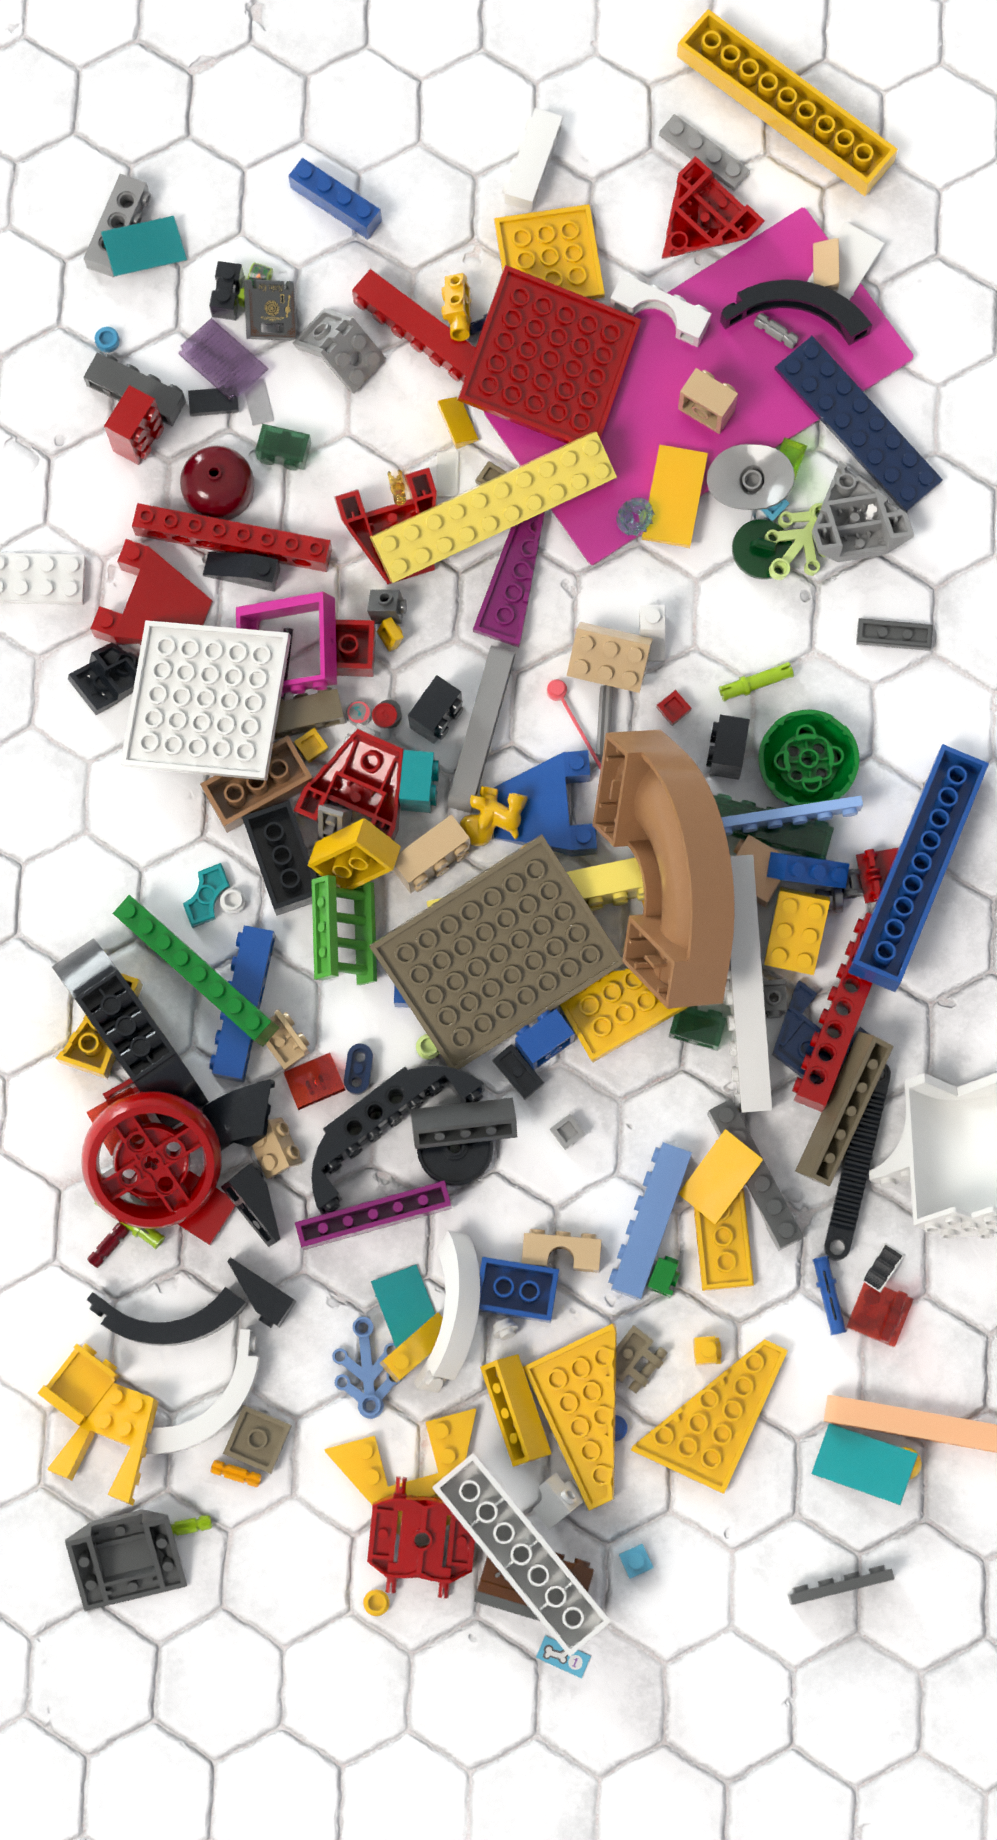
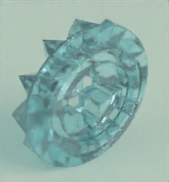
M632 498L626 501L617 513L616 521L618 528L628 536H638L641 532H647L646 528L649 524H653L652 517L655 513L652 505L647 500ZM632 512L639 515V522L634 521Z

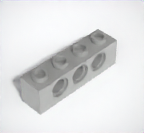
M119 174L83 258L88 269L114 277L101 231L114 229V226L119 223L124 224V226L141 223L142 209L148 206L151 198L146 182ZM125 203H133V205L129 208L123 207Z

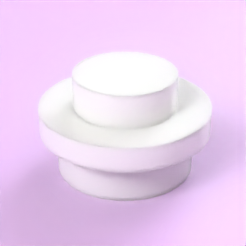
M228 889L220 898L222 909L229 914L239 913L243 910L246 903L244 894L238 889Z
M505 1318L496 1322L493 1325V1336L496 1339L500 1338L502 1341L512 1338L518 1329L517 1323L513 1322L511 1318Z

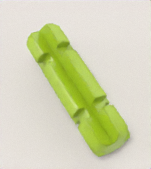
M209 1515L200 1516L199 1519L190 1518L176 1521L174 1524H171L173 1534L180 1536L198 1532L199 1529L201 1531L209 1530L212 1528V1521Z

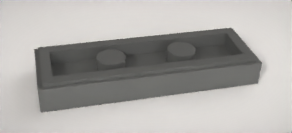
M859 618L856 645L931 651L933 625Z

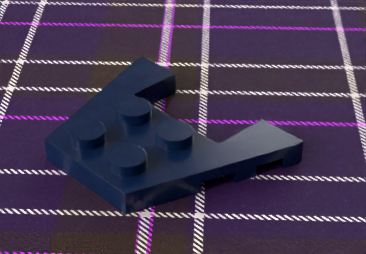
M799 980L795 986L772 1055L802 1078L805 1070L801 1069V1065L806 1054L811 1056L814 1048L810 1046L814 1032H820L821 1028L803 1015V1012L815 999L817 993ZM859 1027L852 1036L841 1067L845 1063L858 1032L870 1034L862 1027ZM822 1051L818 1053L823 1061L831 1060L827 1052ZM810 1075V1080L814 1084L822 1080L818 1075Z

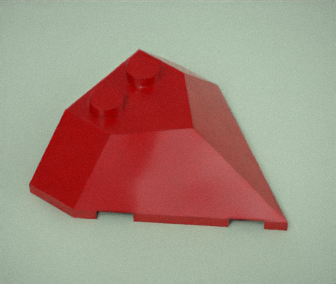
M695 156L678 173L662 259L746 240L765 220L748 204L746 206L741 204L714 178L713 172Z

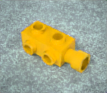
M464 273L445 276V287L441 289L445 305L441 307L444 320L449 322L451 338L456 341H464L470 336V323L472 321L470 316L472 300L470 298L467 276Z

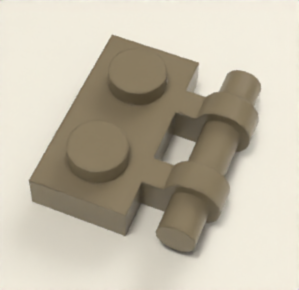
M633 1325L616 1347V1379L622 1383L628 1375L631 1376L634 1381L628 1388L637 1394L642 1386L646 1387L649 1383L648 1378L655 1369H659L664 1362L662 1360L668 1352L662 1347H659L655 1354L650 1352L648 1349L654 1341ZM643 1356L648 1360V1363L639 1373L634 1367Z

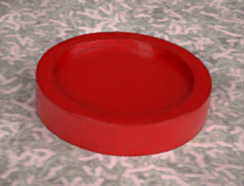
M389 703L378 704L372 712L373 722L380 728L393 726L397 720L396 709Z

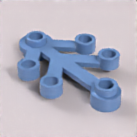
M359 1317L353 1323V1331L359 1337L362 1367L348 1357V1353L341 1348L333 1352L332 1359L336 1364L343 1365L363 1382L364 1393L353 1386L348 1376L344 1374L336 1377L335 1386L347 1392L358 1401V1410L363 1417L374 1419L383 1412V1398L402 1379L397 1383L392 1382L389 1379L390 1375L387 1373V1379L375 1392L374 1380L384 1369L379 1363L388 1356L387 1349L390 1346L395 1347L394 1343L387 1344L384 1347L383 1354L372 1366L370 1335L373 1333L374 1325L369 1318ZM362 1323L368 1325V1330L365 1333L359 1331V1325ZM338 1352L345 1354L343 1361L336 1360L335 1355ZM340 1378L347 1379L348 1383L345 1387L338 1386ZM369 1401H374L376 1404V1408L372 1411L366 1408V1404Z

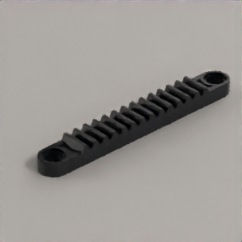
M887 1064L883 1069L885 1077L877 1082L845 1153L824 1242L825 1255L833 1261L844 1259L849 1254L891 1077V1071ZM839 1240L843 1243L844 1251L842 1254L835 1255L831 1252L830 1243L832 1241Z

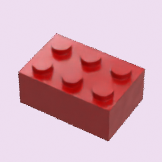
M131 385L128 386L104 425L113 452L137 465L140 464L142 459H147L151 452L150 446L155 439L158 440L164 430L155 398Z

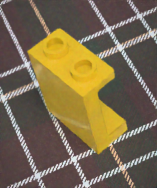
M86 1343L83 1346L75 1344L73 1347L75 1349L46 1386L43 1385L37 1393L79 1426L85 1421L111 1385L120 1377L115 1372L117 1367L107 1359L103 1362L95 1357L97 1351Z

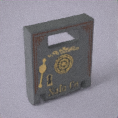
M246 279L244 281L246 339L287 341L296 339L293 281H287L284 284V281L254 280V288H252V280ZM261 324H282L279 326V333L262 332Z

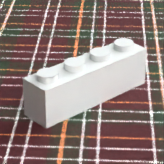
M535 108L533 116H528L525 124L526 135L520 138L517 151H520L518 158H513L510 166L512 175L510 180L506 179L503 185L502 194H505V204L533 212L563 127V116Z

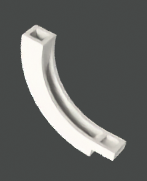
M449 1230L436 1249L445 1277V1308L442 1325L428 1360L414 1380L417 1389L439 1393L447 1379L455 1380L466 1359L474 1336L480 1303V1274L474 1245L469 1235Z
M240 1329L236 1367L228 1387L218 1401L202 1415L191 1421L172 1427H153L151 1434L148 1433L145 1445L147 1448L146 1454H171L196 1447L213 1438L234 1420L247 1402L259 1371L261 1358L250 1356L251 1352L256 1350L257 1337L252 1336L253 1331Z

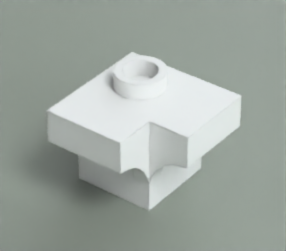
M555 1473L539 1486L542 1497L540 1503L533 1510L546 1527L551 1529L581 1505L584 1499L570 1479L564 1483L558 1474Z

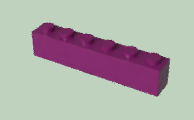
M445 1181L298 1221L295 1222L301 1248L304 1251L450 1210L452 1206Z

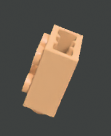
M748 835L745 841L740 839L733 852L737 854L736 856L753 855L757 903L766 908L782 881L767 877L770 852H780Z

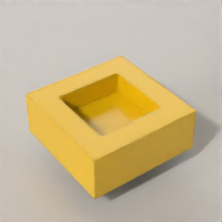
M391 617L383 620L377 630V634L389 652L397 649L404 638L401 628L395 624Z
M315 728L294 741V744L308 764L329 750V747Z

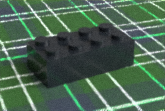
M290 800L242 816L276 916L312 904V879L317 877L315 871L307 866L310 857Z

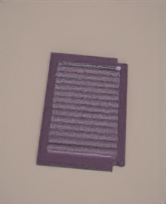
M212 318L181 344L182 350L178 352L186 362L228 399H231L233 396L238 398L269 370L266 365Z

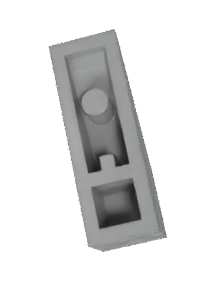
M330 804L319 805L318 840L351 825L352 811L338 804L334 806Z

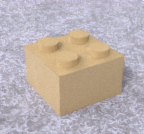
M696 368L680 391L678 410L720 434L735 412L738 393L731 385L727 383L722 384L715 380V377L706 370L700 371Z

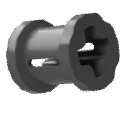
M849 869L846 889L843 888V899L857 898L865 894L860 885V869Z

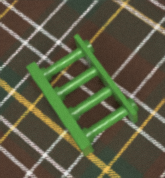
M326 875L312 879L314 980L339 977V972L356 974L357 985L360 986L377 982V959L369 947L370 944L376 941L374 882H367L352 890L336 887V876ZM337 898L354 900V914L337 912ZM337 922L355 925V939L338 937ZM338 947L356 950V964L338 962Z

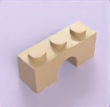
M530 1229L529 1233H524L522 1263L547 1267L550 1254L557 1249H565L573 1256V1271L599 1273L602 1239H596L597 1235L582 1233L580 1238L571 1237L570 1232L556 1231L555 1235H545V1230Z

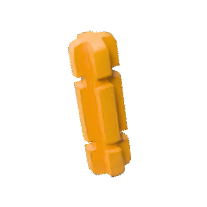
M214 1460L212 1463L211 1473L219 1476L222 1474L225 1478L243 1484L246 1482L247 1485L253 1487L260 1485L262 1475L253 1471L250 1473L247 1469L231 1464L225 1465V1462Z

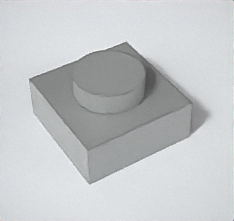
M571 1114L550 1128L551 1133L564 1150L586 1135Z

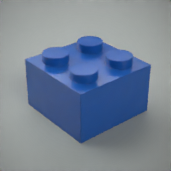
M557 1009L552 1012L550 1010L545 1011L537 1018L538 1022L532 1027L526 1025L516 1033L515 1048L533 1070L539 1068L574 1042L575 1033Z

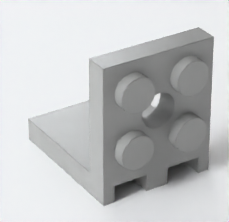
M326 308L316 316L293 342L298 350L322 358L352 393H355L386 359L353 317ZM357 352L358 359L356 363L351 364L350 357L352 353Z

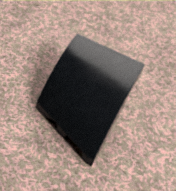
M111 642L91 652L89 664L69 673L68 681L94 714L98 715L133 693L139 659L137 655L126 652L122 647Z
M269 1079L244 1086L202 1107L203 1114L216 1131L221 1151L233 1143L250 1147L266 1136L268 1117L271 1111V1105L268 1104L270 1088H275V1081Z

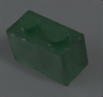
M262 424L255 449L256 457L261 463L266 465H274L276 463L292 471H297L298 469L305 470L312 444L310 434Z
M690 1006L674 1015L669 1038L718 1051L727 1019L722 1017L723 1013L711 1009L704 1012L697 1010L698 1006Z

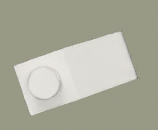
M640 605L639 636L653 639L648 662L665 661V605Z

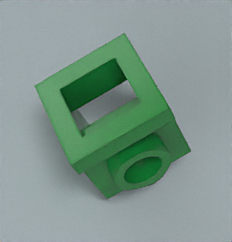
M665 1256L664 1259L658 1258L647 1289L671 1298L674 1291L670 1290L669 1287H675L680 1276V1272L676 1271L679 1260L669 1256Z

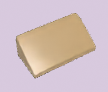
M839 238L813 243V281L815 284L831 290H838Z

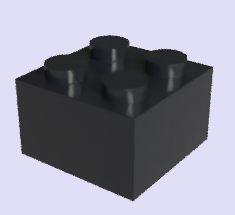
M436 675L408 714L410 729L433 744L438 739L442 740L449 731L448 724L452 719L457 720L464 709L462 707V692Z
M720 714L719 722H713L710 743H715V745L709 746L706 767H711L710 775L740 779L750 719Z

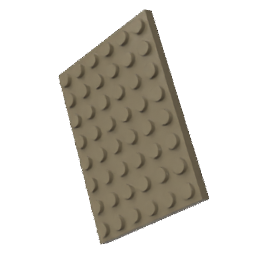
M542 834L369 945L448 1067L458 1070L514 1035L524 1026L537 1020L545 1011H551L624 964L622 957Z

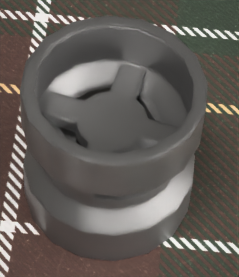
M836 887L831 891H826L823 888L815 889V894L830 897L828 911L832 910L835 913L843 912L842 888Z

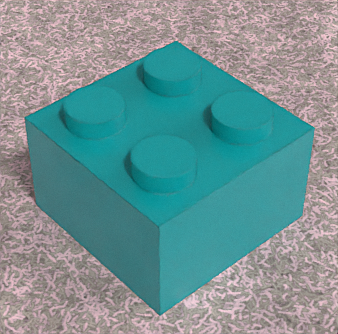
M403 751L399 793L401 811L431 813L432 806H436L437 785H434V781H439L440 767L439 760H435L434 752Z

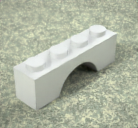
M623 273L610 298V307L632 316L645 309H657L665 312L675 324L676 338L697 348L711 320V313L705 307L687 303L679 295L672 296L665 293L657 285L650 286L643 283L635 275L628 276Z

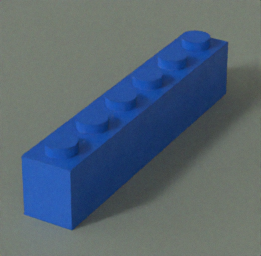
M244 925L243 932H238L236 947H239L238 955L232 958L231 971H234L232 981L228 980V982L260 1009L276 935L271 930ZM221 1011L222 1029L216 1032L215 1045H218L216 1055L212 1054L209 1069L212 1070L214 1077L244 1083L253 1039Z

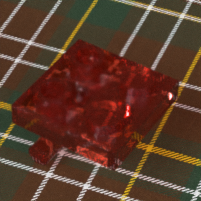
M863 1282L846 1328L894 1348L914 1299L908 1297V1294L902 1291L896 1292L886 1287L879 1292Z

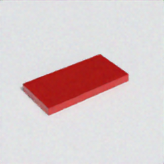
M148 1156L147 1162L151 1161L153 1162V1164H155L156 1158L152 1159L150 1156ZM190 1170L183 1182L189 1192L200 1178ZM162 1177L159 1180V1183L164 1186H168L173 1182L169 1177ZM215 1188L207 1203L196 1214L178 1225L208 1245H211L236 1206L224 1192ZM128 1191V1193L148 1206L165 1205L161 1198H143Z

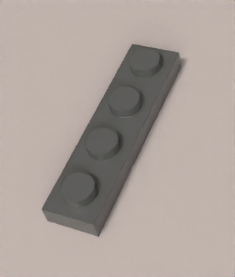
M881 1565L870 1568V1574L860 1576L858 1571L843 1575V1581L834 1583L833 1578L818 1581L819 1587L811 1589L808 1588V1584L793 1587V1593L787 1594L789 1603L794 1605L894 1580L892 1569L885 1570V1566Z

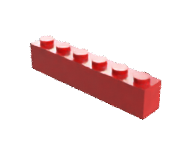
M369 269L352 289L354 304L363 311L366 309L372 313V317L378 323L388 325L393 334L398 338L402 339L404 337L408 340L415 351L419 353L424 352L428 355L429 360L435 366H442L448 370V374L454 380L464 382L476 347L466 340H453L448 326L373 270Z

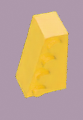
M121 973L133 992L139 997L143 987L141 981ZM85 1015L84 1020L77 1030L73 1032L68 1039V1043L60 1051L56 1059L61 1064L108 1080L116 1057Z

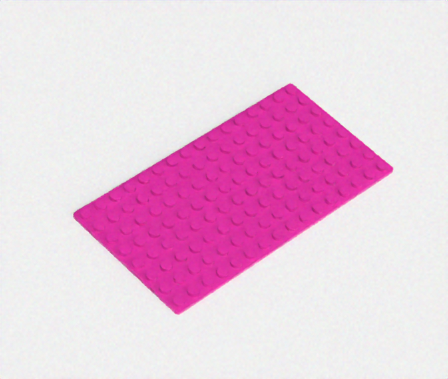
M802 207L667 292L672 296L679 295L683 297L687 303L694 306L701 305L711 313L710 324L698 348L676 338L675 324L665 312L657 309H645L634 315V317L641 319L600 439L617 478L551 508L553 514L590 565H595L642 535L659 444L708 453L700 493L701 497L709 492L707 485L708 470L715 458L724 450L743 444L765 445L777 448L820 420L775 371V366L809 337L813 336L863 392L912 361L913 353L861 283L849 301L865 314L871 322L872 328L869 335L850 346L843 336L827 321L814 314L797 309L778 308L761 311L724 329L720 322L721 312H723L722 310L731 303L737 304V292L759 283L774 280L808 281L813 273V243L829 239L806 208ZM763 313L769 317L770 321L773 319L787 328V332H793L798 335L799 340L796 346L791 349L784 345V341L780 342L767 334L764 328L761 330L754 325L756 317ZM696 368L700 371L706 370L715 377V380L722 384L727 383L731 385L738 393L735 412L720 434L678 410L680 391ZM484 411L485 417L520 466L566 445L564 442Z

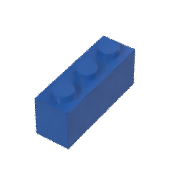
M770 852L767 877L846 889L850 864L834 860Z

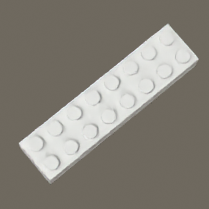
M474 1453L432 1487L569 1657L611 1622Z

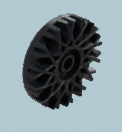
M493 1140L458 1144L460 1150L456 1153L450 1150L452 1145L417 1149V1155L423 1170L435 1182L445 1181L446 1186L462 1187L466 1184L470 1185L475 1180L477 1181L489 1168L494 1151Z

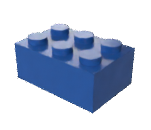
M482 1257L479 1273V1312L551 1323L559 1269Z

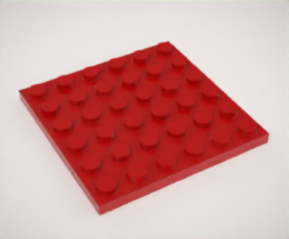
M505 265L457 401L566 444L591 432H597L601 439L641 319Z

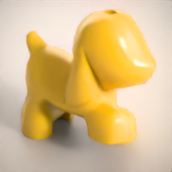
M481 786V796H470L471 807L479 810L480 813L464 816L460 821V826L470 837V844L473 846H485L492 839L495 827L509 831L513 838L517 839L521 812L527 803L528 796L509 793L507 799L509 808L497 802L498 789Z

